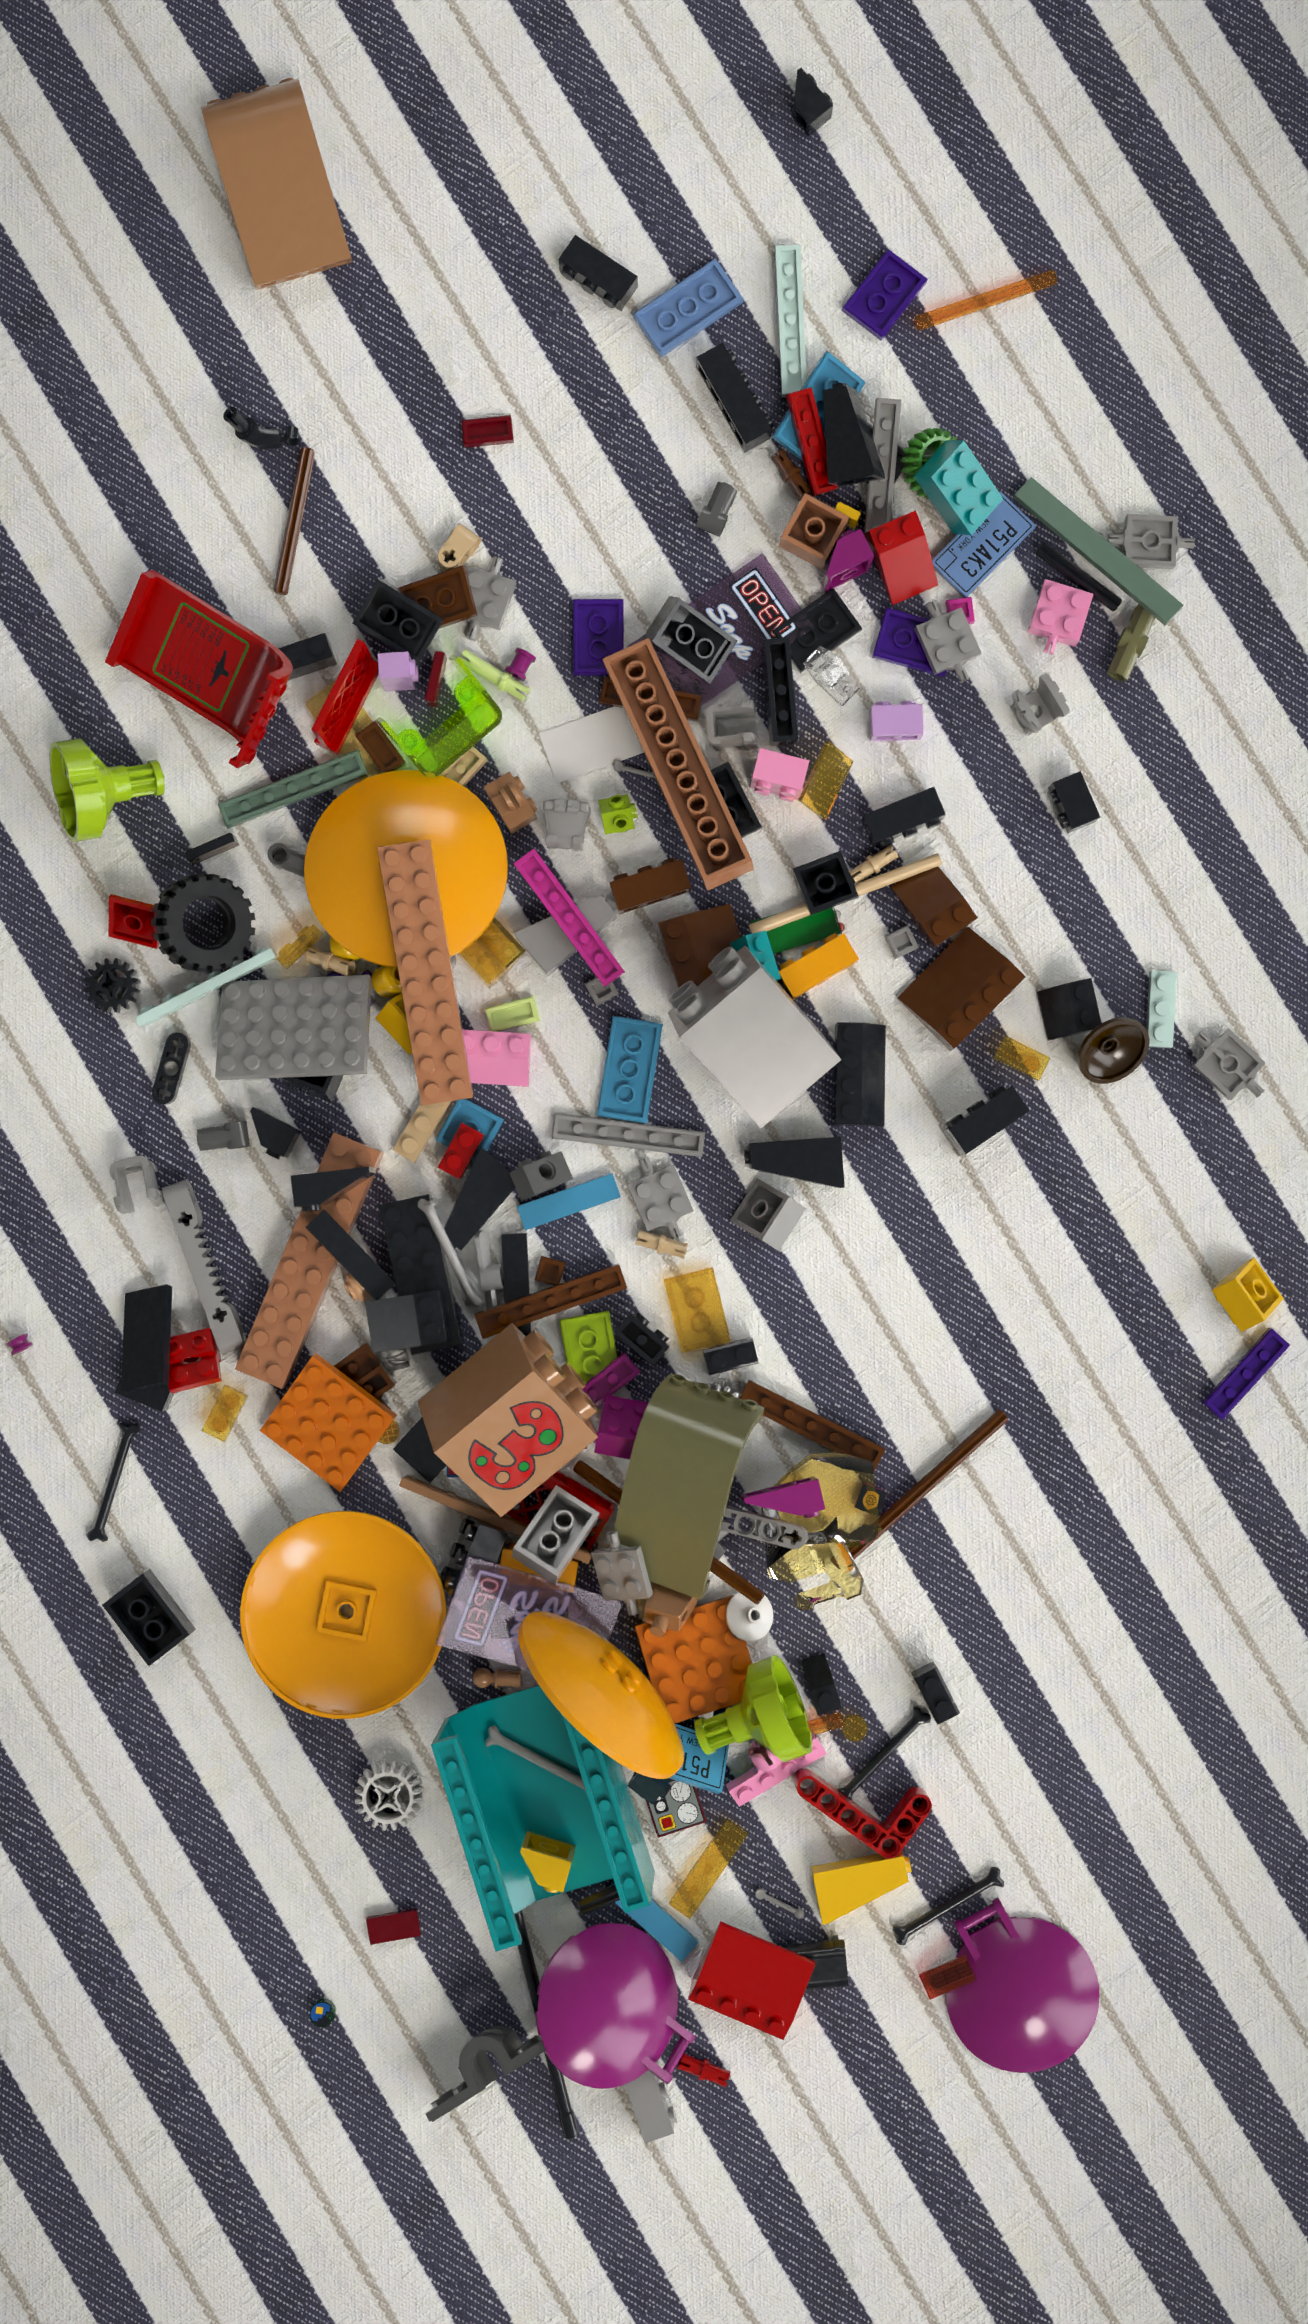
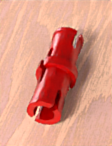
M683 2053L681 2060L677 2064L678 2070L698 2076V2080L703 2081L706 2079L722 2087H726V2080H729L730 2077L729 2070L709 2064L707 2059L702 2061Z

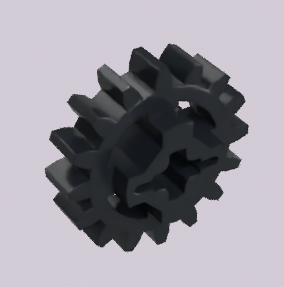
M108 958L104 959V965L96 962L95 966L97 969L95 971L88 969V972L92 975L91 978H84V981L89 983V987H86L84 992L91 993L87 1000L89 1002L97 1001L94 1007L100 1010L104 1006V1012L110 1013L112 1008L114 1012L120 1013L121 1006L127 1010L130 1009L128 1002L136 1003L137 1000L133 995L134 993L141 992V990L135 988V985L141 983V980L133 978L137 971L134 969L128 971L130 964L124 962L121 965V960L118 958L114 959L113 964ZM115 969L122 971L126 978H119ZM112 981L117 983L116 986H113V991L108 989V986L112 985ZM126 989H128L127 992H126V994H125L124 997L122 998L123 993L125 992ZM99 994H106L109 1002L104 1001Z

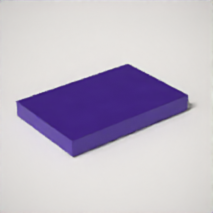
M888 249L843 306L842 311L882 341L926 285L928 279Z
M573 599L574 676H608L602 659L624 649V600Z
M886 608L872 658L934 675L914 630L917 625L925 623L930 619ZM947 670L935 675L945 677Z

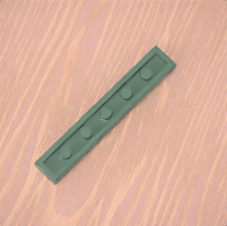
M356 750L218 803L224 823L229 829L367 776L368 772L360 751Z

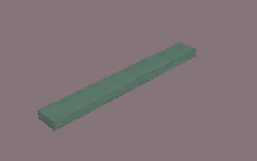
M1032 477L1014 494L1013 499L1164 626L1182 609L1183 604Z

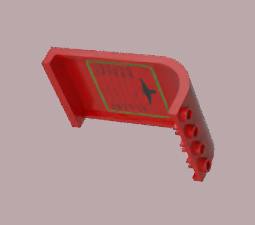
M155 570L141 573L105 660V663L112 667L123 666L232 735L239 742L236 746L241 748L238 755L229 761V764L236 768L250 764L254 759L256 749L266 733L267 725L275 714L278 701L285 692L287 682L293 671L290 660L272 643Z

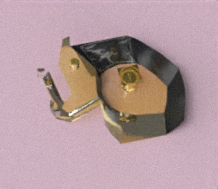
M832 1452L810 1454L793 1466L774 1486L814 1476L819 1479L826 1510L819 1511L818 1516L804 1518V1515L799 1516L761 1507L762 1515L800 1524L808 1532L807 1542L798 1549H790L765 1542L769 1577L789 1583L822 1572H826L830 1577L829 1583L798 1593L793 1598L794 1604L799 1610L813 1609L815 1604L837 1597H845L849 1600L861 1595L864 1580L848 1548L866 1545L874 1540L882 1531L879 1525L873 1461ZM863 1484L867 1485L865 1511L854 1508ZM767 1523L764 1527L765 1534L769 1537H775L777 1535V1527L772 1523ZM783 1526V1534L780 1540H783L784 1536L792 1537L794 1543L802 1540V1537L798 1536L797 1530L792 1534L785 1533L786 1527Z

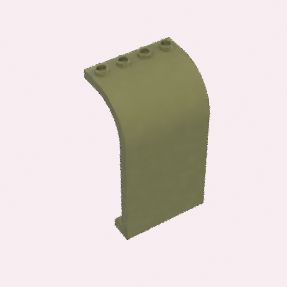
M669 1374L660 1383L644 1412L633 1445L613 1530H617L621 1545L628 1547L641 1546L648 1577L651 1582L701 1600L710 1584L708 1576L735 1471L745 1443L755 1425L763 1417L765 1407L758 1405L757 1402L750 1399L743 1400L734 1397L730 1392L711 1389L705 1383L688 1381L684 1376L678 1374Z

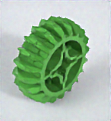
M940 428L924 429L922 432L914 434V438L907 441L909 447H905L902 450L906 454V457L900 460L905 463V468L901 470V472L907 475L904 482L910 483L909 490L916 491V496H924V498L929 499L914 476L946 440H957V437H950L949 431H942Z

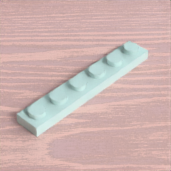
M800 244L775 245L782 398H785L789 393L800 391L807 380Z
M262 947L252 953L254 957L246 961L243 958L239 961H234L233 965L230 966L231 969L223 973L221 970L209 974L207 976L208 980L201 984L198 981L184 987L186 992L178 996L176 993H172L162 999V1004L156 1007L151 1004L139 1010L141 1015L135 1017V1020L139 1027H146L222 988L223 984L236 981L279 958L274 949L270 948L267 950L266 947Z

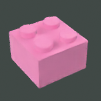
M760 748L750 788L755 789V793L769 796V793L779 795V799L793 802L794 799L799 800L809 760Z

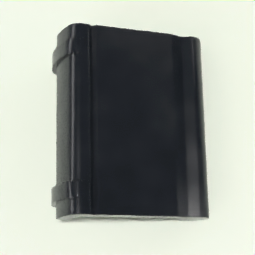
M833 1935V1940L793 1944L792 1940H787V1945H783V1948L816 1961L805 1991L848 1986L844 1939L839 1940L838 1935Z

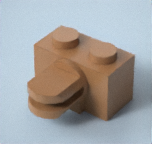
M509 771L484 786L486 794L511 834L537 819L535 812L538 809L531 797L526 799L522 790L525 787L518 775L513 778Z

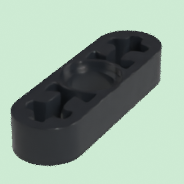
M172 1033L166 1039L152 1089L153 1099L160 1104H171L177 1098L191 1048L190 1039L182 1033ZM179 1037L181 1042L184 1043V1047L179 1048L177 1051V1055L182 1056L181 1060L168 1057L169 1052L175 1054L176 1047L172 1043L173 1041H178ZM171 1061L176 1062L178 1065V1072L173 1076H169L165 1072L166 1064ZM162 1077L168 1080H175L174 1085L168 1083L167 1091L171 1092L170 1097L165 1096L164 1100H162L159 1090H164L167 1082L161 1081Z

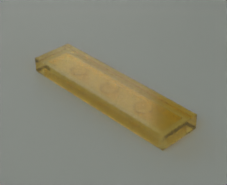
M726 1818L670 1899L669 1905L690 1919L748 1836V1832L729 1818Z

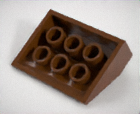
M730 904L681 915L658 923L678 988L688 981H693L696 986H699L713 973L708 968L711 960L722 950L730 947V943L741 938Z
M967 927L897 999L949 1051H952L1026 976L1003 954Z

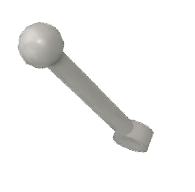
M620 761L615 762L613 766L617 772L624 770L655 778L652 772L624 766Z
M763 1888L756 1890L755 1895L757 1899H766L793 1913L797 1919L804 1917L802 1909H795L766 1894Z

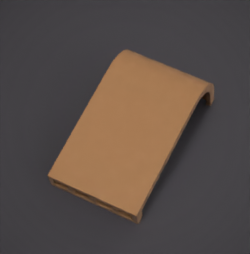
M287 78L281 80L277 85H263L257 87L255 91L235 93L231 98L211 100L207 102V105L201 106L211 146L256 289L259 290L352 263L351 254L299 79Z

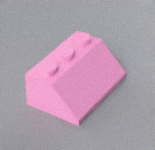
M463 1030L471 1083L529 1087L531 1034Z

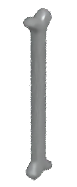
M420 1199L418 1201V1208L426 1214L466 1296L465 1305L481 1307L483 1299L475 1293L435 1211L436 1201Z
M497 1726L488 1728L489 1737L485 1740L486 1747L499 1745L585 1790L580 1775L500 1734Z

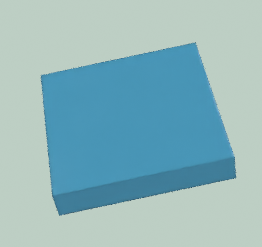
M467 1099L457 1100L435 1140L449 1147L461 1123L485 1135L472 1158L474 1161L481 1147L488 1151L504 1119Z

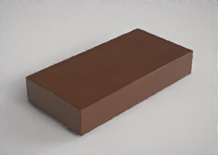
M376 721L355 735L382 773L395 771L406 763Z

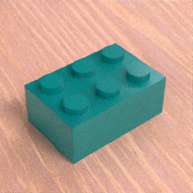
M946 440L914 476L953 534L972 535L1003 500L964 440Z

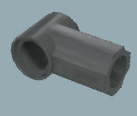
M717 482L708 505L704 506L696 525L697 528L715 536H721L728 519L727 514L737 494V490L732 485L725 482Z
M275 843L270 846L267 855L274 867L304 877V853L291 849L283 843ZM280 850L287 853L286 859L282 862H276L274 860L275 853Z
M247 1121L225 1123L224 1126L197 1129V1144L200 1151L221 1148L237 1149L250 1146Z

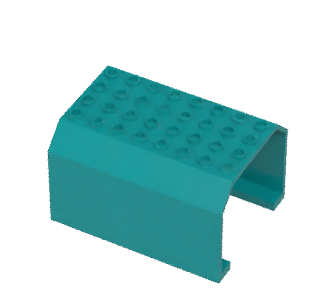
M539 1685L471 1705L445 1718L431 1747L495 1952L522 1943L515 1913L538 1900L608 1879H614L624 1913L650 1906L655 1871L621 1764L587 1740L559 1712ZM497 1726L500 1734L580 1775L585 1790L499 1745L486 1747L485 1740L489 1737L488 1728ZM527 1831L576 1846L563 1892H548L543 1889V1886L538 1885L520 1853Z

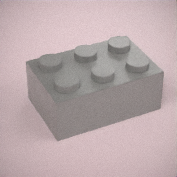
M556 1485L514 1546L512 1558L555 1585L596 1524L599 1512Z

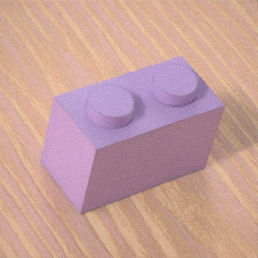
M409 652L378 653L379 680L384 690H415V682L419 681V670L415 659H411Z
M881 701L871 706L869 711L870 741L921 740L923 736L922 704H916L915 701H902L901 705H891L888 701Z

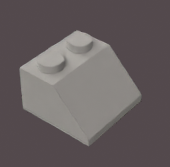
M757 1178L730 1221L772 1248L780 1251L806 1208L788 1195Z

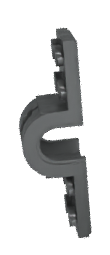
M493 2025L467 2042L461 2051L458 2067L464 2081L431 2103L433 2108L425 2114L429 2122L439 2119L486 2089L485 2087L499 2078L488 2059L487 2050L496 2057L506 2076L544 2052L545 2047L541 2036L535 2035L525 2043H522L515 2029L512 2030L504 2025Z

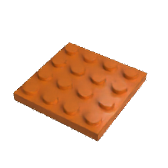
M315 1353L259 1431L341 1492L394 1421L397 1414Z
M731 1595L695 1606L680 1631L675 1632L666 1629L662 1637L651 1634L649 1630L651 1624L644 1622L634 1625L649 1680L665 1703L674 1723L741 1702L747 1669L752 1662L746 1641L734 1636L726 1622V1608L728 1602L733 1597Z

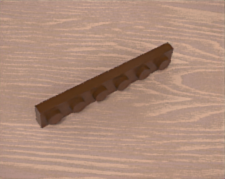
M617 1263L475 1313L474 1316L482 1339L499 1334L511 1323L519 1327L627 1289L620 1265Z
M749 1379L739 1397L743 1400L750 1399L757 1402L758 1405L765 1407L763 1416L836 1453L873 1461L874 1471L885 1451V1448Z

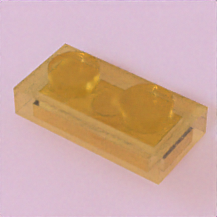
M314 924L311 927L305 926L297 934L298 939L294 943H287L278 952L280 956L276 959L283 967L288 969L324 934Z
M1005 1035L993 1059L1039 1081L1050 1057Z
M227 1384L224 1385L201 1431L225 1442L249 1395Z

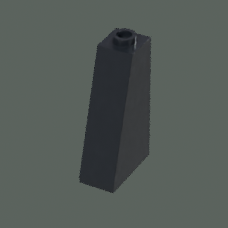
M835 383L832 385V388L823 390L828 483L842 487L885 479V473L857 390L847 386V383Z
M841 1137L749 1143V1149H744L745 1164H750L751 1170L834 1188L845 1187Z
M482 1147L476 1155L444 1226V1230L454 1250L457 1247L461 1251L516 1188L510 1176V1171Z

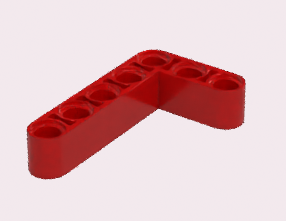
M803 1768L798 1770L793 1777L795 1788L803 1799L887 1859H892L899 1855L932 1809V1803L927 1793L920 1787H912L906 1791L887 1819L882 1823L813 1771ZM803 1780H812V1784L809 1787H800ZM824 1795H833L829 1802H821V1798ZM916 1798H924L921 1805L913 1806V1801ZM844 1810H853L851 1816L847 1818L841 1817ZM900 1819H908V1823L905 1826H897ZM867 1824L873 1825L870 1832L865 1833L861 1831L863 1826ZM885 1840H893L891 1846L882 1847V1844Z

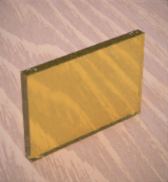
M826 741L798 801L821 819L826 820L854 761L831 742Z

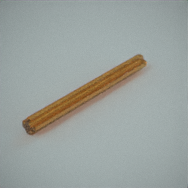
M1050 270L915 316L914 325L917 331H921L1057 284V275L1054 270Z

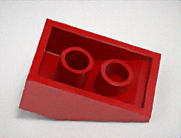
M916 510L864 533L874 554L873 559L891 605L938 586L927 539Z

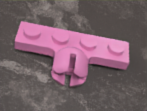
M811 1732L812 1752L788 1762L781 1761L764 1746H759L754 1739L749 1746L748 1755L755 1766L726 1784L729 1793L738 1806H742L793 1775L798 1770L826 1755L827 1753L815 1733Z

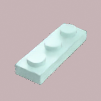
M1154 970L1149 972L1146 1025L1150 1039L1149 1047L1173 1048L1177 972Z

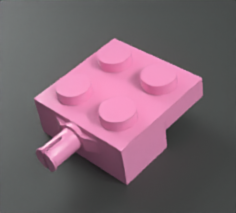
M1047 579L1044 580L1027 631L1028 633L1047 638L1043 650L1044 653L1047 654L1049 651V655H1053L1057 642L1073 647L1078 644L1093 593Z

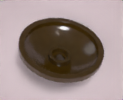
M1118 1017L1099 1024L1085 1037L1079 1048L1077 1064L1080 1072L1086 1079L1098 1084L1112 1083L1125 1078L1138 1068L1148 1052L1150 1039L1146 1028L1138 1020L1129 1017Z

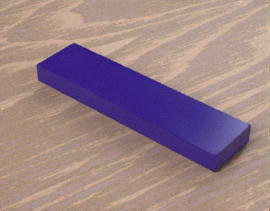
M1268 1328L1201 1403L1220 1420H1223L1288 1349L1290 1344L1272 1328Z

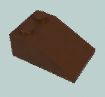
M939 867L898 881L890 887L931 950L978 919L966 899Z

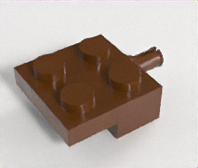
M365 1342L335 1364L334 1367L389 1408L382 1397L385 1392L396 1385L397 1381L377 1354L373 1353L368 1342Z

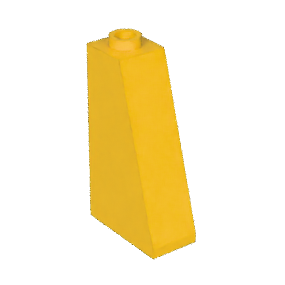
M901 1851L899 1855L892 1859H887L880 1854H872L811 1866L822 1925L828 1924L909 1882L907 1873L912 1872L909 1857H904Z

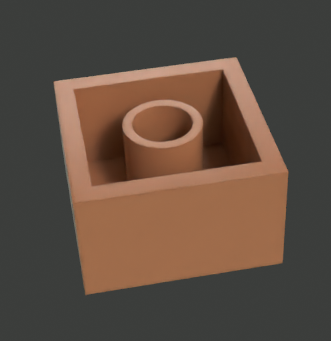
M805 493L780 538L779 547L823 570L835 549L839 536L847 528L849 517Z

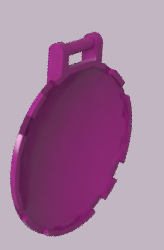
M998 1897L992 1900V1904L962 1921L961 1919L954 1921L953 1923L964 1941L956 1958L961 1957L963 1958L961 1960L966 1959L964 1957H967L976 1977L972 1981L946 1991V2006L951 2024L966 2048L977 2058L995 2068L1017 2073L1042 2071L1060 2064L1073 2055L1085 2042L1094 2026L1100 1998L1095 1968L1087 1952L1077 1939L1052 1922L1041 1918L1009 1917ZM996 1913L999 1914V1918L970 1934L967 1932L968 1929Z
M595 1924L586 1927V1930L577 1935L569 1937L553 1954L543 1972L537 1995H539L538 2012H535L538 2035L541 2036L546 2055L564 2076L583 2086L598 2089L625 2085L639 2078L646 2071H650L666 2084L671 2082L673 2078L671 2074L688 2044L693 2043L695 2036L676 2022L678 1991L675 1975L668 1957L654 1939L645 1932L626 1924ZM675 2033L680 2039L666 2064L661 2068L657 2065V2062Z

